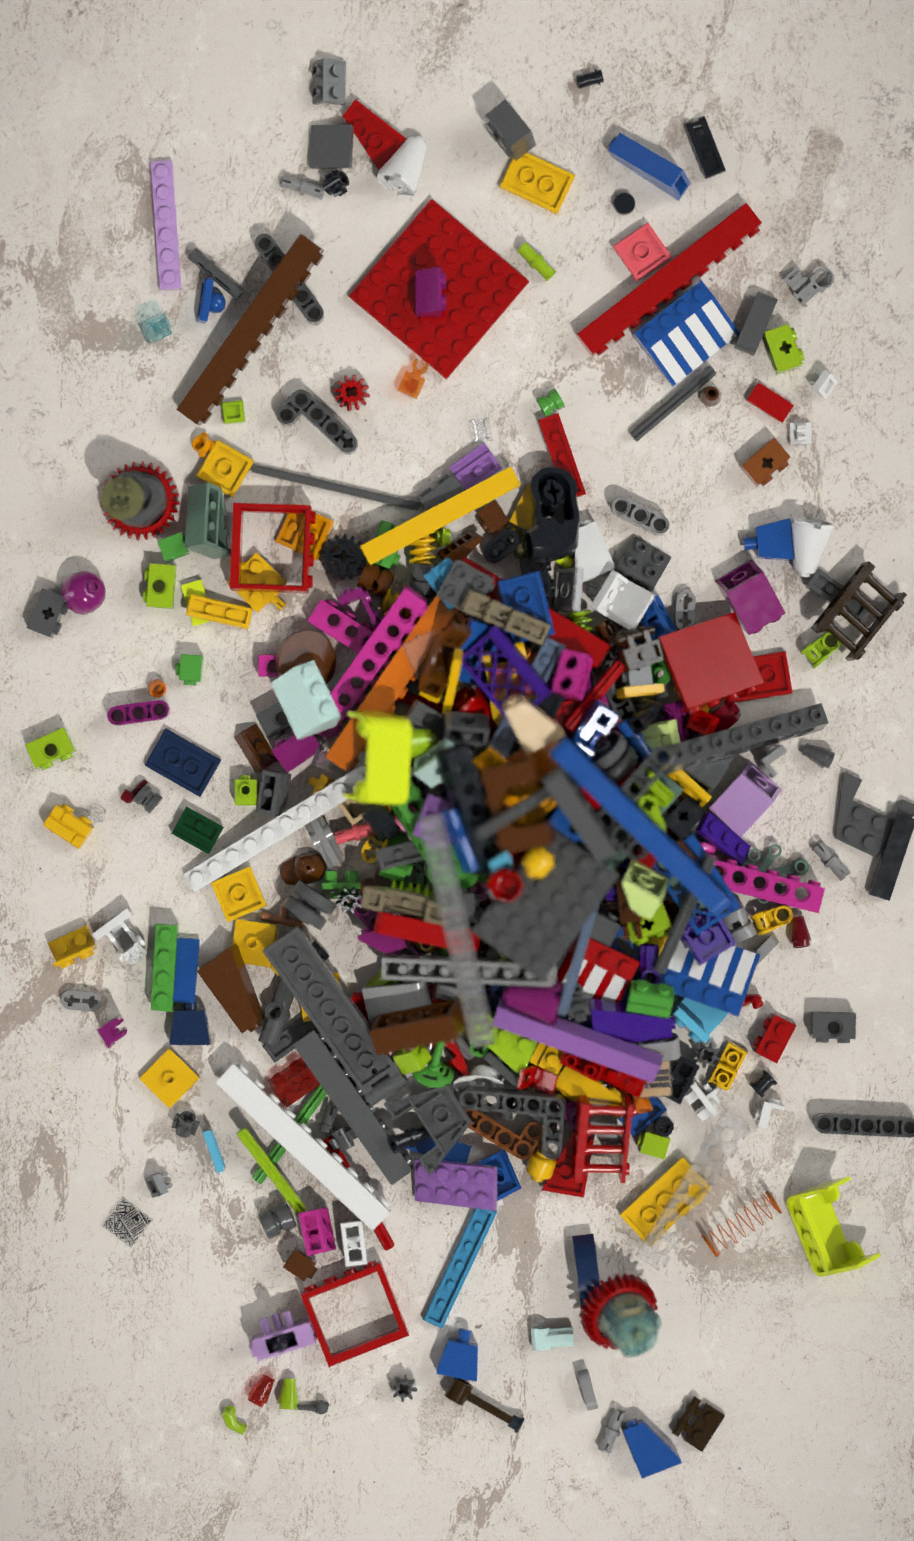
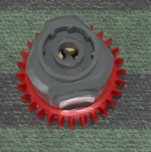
M135 461L132 462V468L124 464L125 471L117 468L119 475L116 476L112 473L110 475L112 479L125 476L134 479L144 492V504L137 516L127 520H118L111 517L107 523H115L114 531L121 528V536L128 532V539H131L133 534H135L138 541L141 535L144 536L145 540H148V534L150 533L156 538L155 531L158 530L163 534V526L170 528L167 521H175L171 514H178L179 512L174 508V506L180 505V502L174 501V498L180 496L179 493H173L177 485L170 486L173 478L165 479L168 472L164 471L160 474V466L153 470V464L149 463L146 468L144 461H141L140 467H137ZM107 512L103 514L104 517L110 516Z

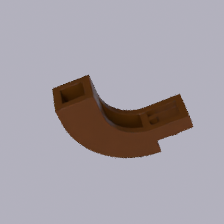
M453 621L446 629L441 628L425 657L420 673L418 691L438 698L448 687L449 671L455 648L460 649L470 638L472 629Z

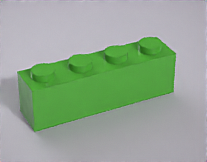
M156 924L151 996L152 1011H174L175 1002H173L179 925Z

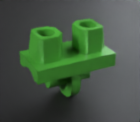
M337 871L325 872L322 890L339 889V893H341L343 886L346 889H351L353 886L355 889H361V882H359L357 871H346V883H337ZM331 893V899H339L336 893Z

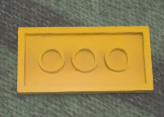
M682 1156L619 1215L650 1247L712 1188Z

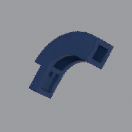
M594 1234L572 1236L580 1307L586 1305L583 1299L590 1297L588 1292L595 1290L594 1285L600 1286Z

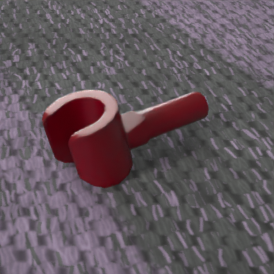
M144 779L132 792L125 789L121 795V800L131 803L137 793L148 782Z

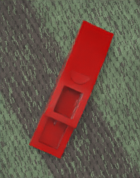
M565 1051L560 1060V1064L596 1082L602 1079L637 1098H640L647 1083L646 1080Z

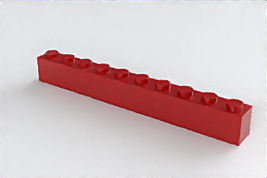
M745 203L577 333L576 337L592 357L595 354L600 356L609 349L607 347L612 341L617 343L625 336L623 332L629 328L634 330L642 323L640 319L645 315L650 317L659 310L657 306L663 301L667 304L676 297L674 294L680 288L684 291L692 285L693 282L691 280L694 277L705 275L710 270L708 267L712 263L719 264L727 257L725 253L730 249L734 252L744 244L742 242L743 239L747 236L751 239L761 231L759 227L762 222L749 205Z

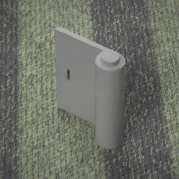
M406 980L401 984L362 988L371 1026L380 1014L432 1004L427 981ZM435 1045L432 1047H426L431 1057L433 1055Z

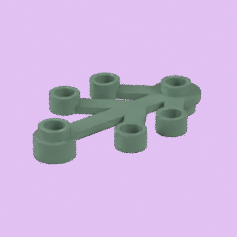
M772 844L769 847L768 854L758 868V871L766 873L774 859L782 852L779 845ZM774 846L779 849L776 855L771 853V849ZM757 849L749 850L747 859L742 867L745 868L746 864L753 865L754 862L758 861L761 857L760 851ZM752 851H756L758 853V857L756 859H752L750 857V853ZM797 858L790 865L769 870L779 872V876L790 873L804 875L809 870V863L803 858ZM800 862L805 866L802 871L797 869V864ZM736 871L733 873V881L736 877H740L742 881L744 880L742 872ZM760 876L753 880V882L759 881L765 884L764 879ZM778 883L774 885V890L778 894H781V890L786 888ZM757 898L760 903L765 904L769 902L768 900L761 901L760 898Z

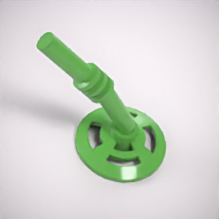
M445 1041L435 1045L432 1059L427 1063L428 1066L426 1068H423L421 1071L412 1072L414 1079L420 1084L432 1088H441L452 1082L454 1070L449 1063L441 1059ZM447 1069L449 1070V1074L446 1078H444ZM427 1074L430 1077H436L437 1080L425 1078L424 1075Z

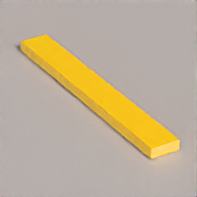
M509 467L361 545L360 548L369 565H372L521 486L512 467Z

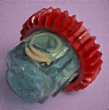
M616 1273L614 1279L608 1276V1281L604 1282L601 1280V1285L598 1287L594 1285L595 1290L588 1292L590 1297L583 1299L586 1305L581 1306L583 1312L579 1314L582 1319L580 1322L583 1330L590 1340L598 1346H603L605 1349L608 1347L616 1351L619 1349L626 1358L637 1357L648 1352L657 1341L658 1330L662 1322L655 1311L658 1309L656 1305L657 1299L647 1282L639 1276L635 1277L633 1274L628 1276L626 1273H623L620 1277Z

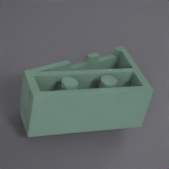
M208 482L188 487L185 548L211 559L231 556V548L228 549L226 537L229 535V529H225L223 518L226 515L222 488Z

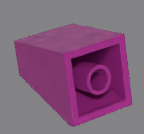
M752 559L715 580L728 605L736 613L740 625L748 635L760 632L765 625L778 621L782 615L786 614L764 571Z

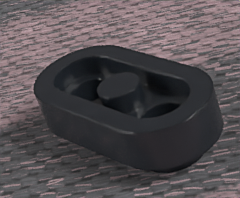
M507 528L500 532L484 546V558L491 563L504 559L521 544V533L515 528ZM509 535L514 536V542L509 540ZM493 548L498 549V555L493 553Z

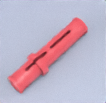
M393 815L392 817L394 818V820L396 821L398 827L400 828V826H399V824H398V822H397V820H396V818H395V815ZM354 824L348 829L334 832L338 845L353 840L360 841L361 838L375 835L366 824Z

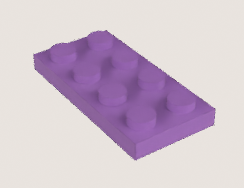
M418 1158L414 1159L415 1201L493 1211L497 1209V1166L442 1160L434 1172L428 1175Z

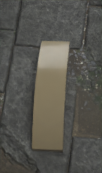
M365 886L361 904L362 908L380 912L385 909L425 918V922L446 926L450 904L430 896L380 886Z

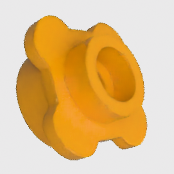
M203 432L193 439L192 448L198 452L199 457L203 458L210 449L214 448V441L208 438V433Z

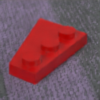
M356 99L343 115L347 124L354 126L355 136L376 165L378 171L407 140Z
M575 1130L571 1133L556 1162L553 1176L546 1180L541 1190L584 1198L588 1173L583 1175V1183H574L571 1174ZM595 1134L587 1136L586 1142L589 1145H593ZM592 1153L585 1155V1162L587 1164H590Z

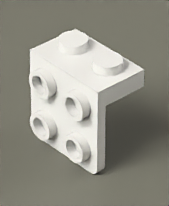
M612 570L590 607L606 618L633 631L652 602L654 594Z

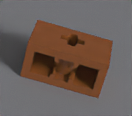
M773 438L741 465L740 468L756 487L760 484L764 487L773 479L772 473L776 470L781 472L789 465L787 461L791 457L777 440ZM763 459L765 461H768L770 459V461L772 462L770 464L771 469L769 467H762L764 463Z

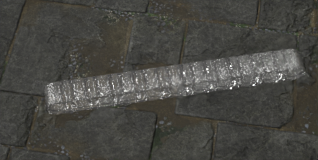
M442 813L420 817L421 835L469 1041L472 1048L495 1044L494 1028L445 818Z

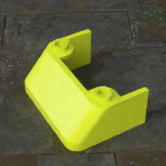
M348 711V716L359 718L357 729L362 737L367 738L365 781L357 783L354 793H344V798L361 803L405 804L408 800L412 732L409 719L381 711Z
M849 1176L824 1182L796 1193L787 1199L788 1211L811 1269L819 1277L856 1270L881 1257L880 1252L864 1255L862 1247L857 1242L846 1241L832 1203L839 1199L840 1192L838 1186L850 1181Z

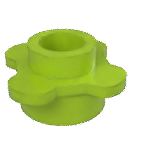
M445 526L434 533L435 543H437L438 548L450 544V529L445 528Z

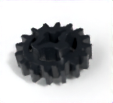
M346 534L343 535L342 539L335 535L336 541L333 542L328 539L329 547H322L326 554H321L320 557L326 561L321 564L322 566H328L327 574L333 572L332 578L335 579L340 575L341 581H344L345 576L352 580L353 573L359 576L358 569L365 568L361 562L366 561V558L362 556L363 552L359 548L362 542L355 543L354 536L348 540ZM340 544V549L336 552H331L336 545ZM348 544L352 545L358 554L351 553L348 549ZM342 552H346V555L350 556L349 559L345 560V563H342L341 559L337 558L342 555ZM330 561H335L339 565V571L332 567ZM352 562H353V563H356V562H357V564L355 565V567H354L353 569L347 571V567H348Z

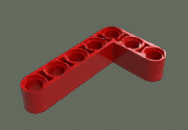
M384 911L377 912L373 931L374 933L471 954L478 953L481 939L472 932V927L443 926L425 922L422 919Z

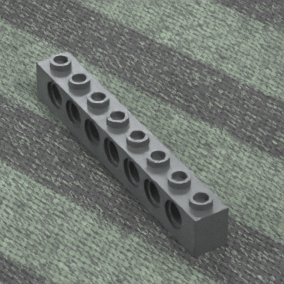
M822 703L671 745L670 747L676 752V759L664 772V775L821 731L829 723ZM662 750L660 759L666 762L669 754L666 750Z

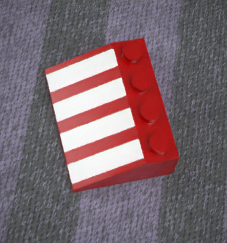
M581 933L577 934L557 962V982L564 983V988ZM590 938L577 984L582 986V993L580 995H582L583 999L588 1000L598 999L620 1002L638 968L639 960Z

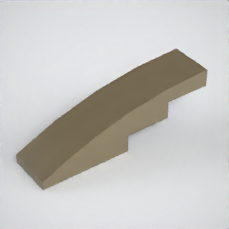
M468 589L460 607L461 610L540 645L543 644L551 625L470 589Z

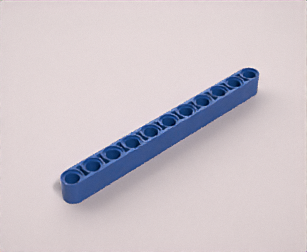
M564 736L549 751V754L714 915L719 916L733 902L731 896L571 740Z

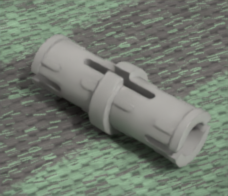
M284 174L283 179L291 183L282 181L281 188L297 191L299 195L307 194L321 200L323 199L324 194L316 192L318 190L325 193L323 186L308 182V179L305 178L301 180Z
M820 841L817 846L812 848L825 863L824 866L826 868L829 867L840 881L851 873L840 862L839 856L833 854L823 841Z
M616 1408L613 1409L609 1423L604 1427L605 1433L598 1446L599 1450L606 1451L608 1454L611 1453L615 1439L621 1433L619 1430L626 1416L625 1412L618 1411Z

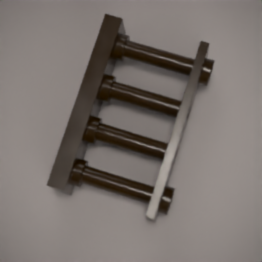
M870 561L864 562L859 566L811 626V629L816 633L828 631L850 651L845 658L847 661L859 660L865 654L866 650L864 648L892 613L898 611L903 606V599L907 596L905 592L897 593L894 596L877 581L872 573L875 566ZM862 583H868L889 602L882 612L860 593L859 587ZM850 599H855L876 618L870 628L864 625L847 609L846 603ZM837 615L844 617L863 634L857 644L853 643L834 626L833 620Z

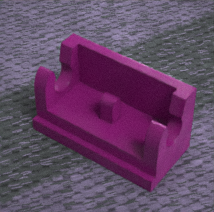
M121 1015L97 1029L107 1048L116 1044L115 1041L127 1033V1030L117 1033L119 1028L115 1029L117 1025L124 1021Z

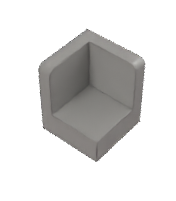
M437 982L435 998L446 1001L459 999L462 983Z

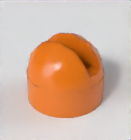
M153 679L148 685V690L151 696L160 698L166 693V686L162 680Z

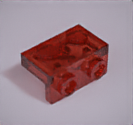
M302 1057L291 1062L288 1067L281 1072L275 1073L268 1080L271 1089L286 1108L320 1085Z

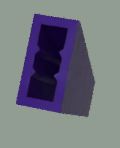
M589 999L592 1026L595 1031L628 1043L673 1037L672 1029H676L674 1016L665 1018L626 1011L627 1003Z

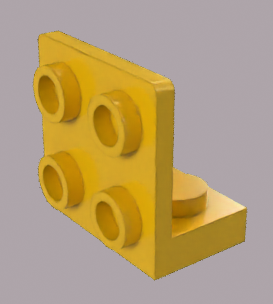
M88 925L48 942L56 961L53 965L54 967L60 966L61 969L74 964L73 959L79 957L80 960L94 955L93 950L97 949Z

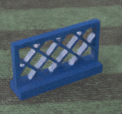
M694 834L683 840L682 843L697 859L695 862L700 866L706 852ZM656 864L653 867L654 871L661 875L669 876L670 881L671 876L675 877L671 872H661ZM715 866L710 876L731 896L733 902L726 908L727 911L719 916L711 914L710 910L708 913L697 911L696 904L692 918L690 917L689 924L696 935L741 907ZM669 881L667 890L680 909L683 895H687L684 892L685 886L682 885L681 891L672 890ZM675 893L681 894L680 900L678 899ZM695 913L708 915L706 924L698 929L693 922ZM710 916L716 917L709 922Z

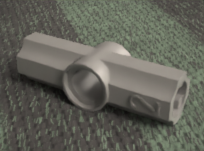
M322 815L306 825L316 849H319L329 869L345 861L335 842L336 838L328 823H325Z

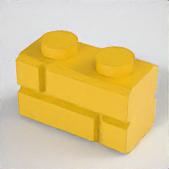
M65 803L62 806L57 804L43 826L74 847L81 849L94 829L91 826L92 821L83 815L80 818L73 814L74 809Z

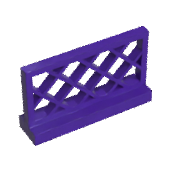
M495 625L491 628L487 635L463 654V667L509 723L510 721L500 703H505L506 699L509 698L510 688L521 689L522 696H525V690H533L538 696L532 702L535 706L554 693L499 626ZM490 638L496 644L495 654L483 653L484 644ZM472 654L479 655L478 668L470 667L465 660ZM483 655L494 656L493 669L482 668ZM498 657H506L509 660L508 670L497 669ZM482 671H493L492 684H484L481 681ZM497 672L508 673L507 686L495 685ZM512 673L522 676V687L510 686ZM495 687L506 688L505 701L497 700L494 697Z

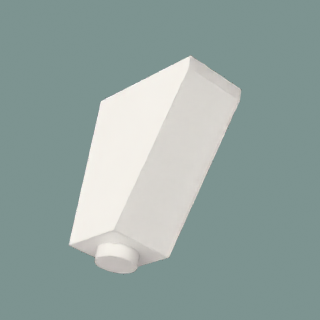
M589 519L580 523L574 568H584L583 583L616 568L596 521L591 523Z

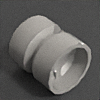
M744 906L722 919L736 944L757 934L753 923L748 922L749 915ZM740 921L742 925L735 927L734 923Z

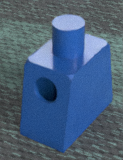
M790 519L756 527L755 537H743L744 550L756 549L757 558L792 561L794 557Z
M559 805L554 808L545 820L551 819L554 830L571 842L576 843L578 841L587 847L575 829L574 833L570 832L569 827L572 824Z
M459 1328L457 1340L448 1338L437 1366L436 1374L477 1382L478 1344L470 1342L472 1330Z

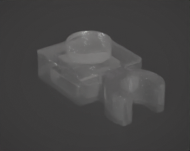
M728 1013L719 1024L734 1038L740 1034L742 1041L747 1045L751 1044L746 1039L748 1033H753L756 1037L758 1035L754 1029H747L745 1027L749 1021L741 1014L735 1016Z

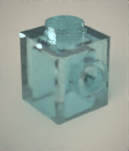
M156 314L138 323L147 343H155L172 334L170 322L164 314Z

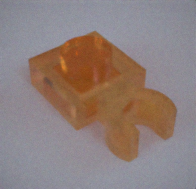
M418 359L413 361V372H405L397 390L416 400L426 379L421 378V375L425 374L429 367L426 363L422 370L417 369Z

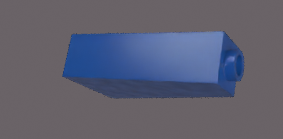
M621 133L610 142L608 151L612 158L679 201L690 185V181L682 168Z

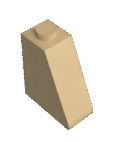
M522 695L511 696L506 699L505 703L501 704L526 755L566 736L561 724Z

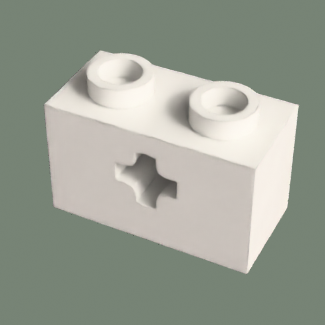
M360 1219L341 1221L346 1267L367 1264L368 1258L363 1222Z

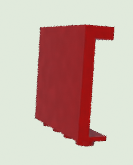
M735 612L657 638L660 639L666 657L665 661L684 706L680 711L681 714L689 712L690 715L702 710L701 707L708 705V708L719 705L720 701L727 699V702L739 698V694L744 692L746 695L757 692V687L763 684Z

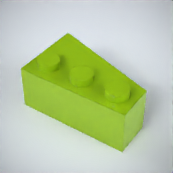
M482 1007L471 1032L520 1075L521 1070L527 1067L538 1042L492 1026L495 1013Z

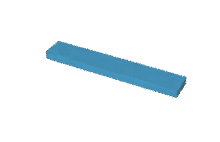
M474 1209L423 1317L424 1321L441 1329L443 1328L497 1211Z

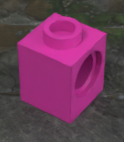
M259 655V677L279 678L277 672H270L268 669V664L276 660V655Z

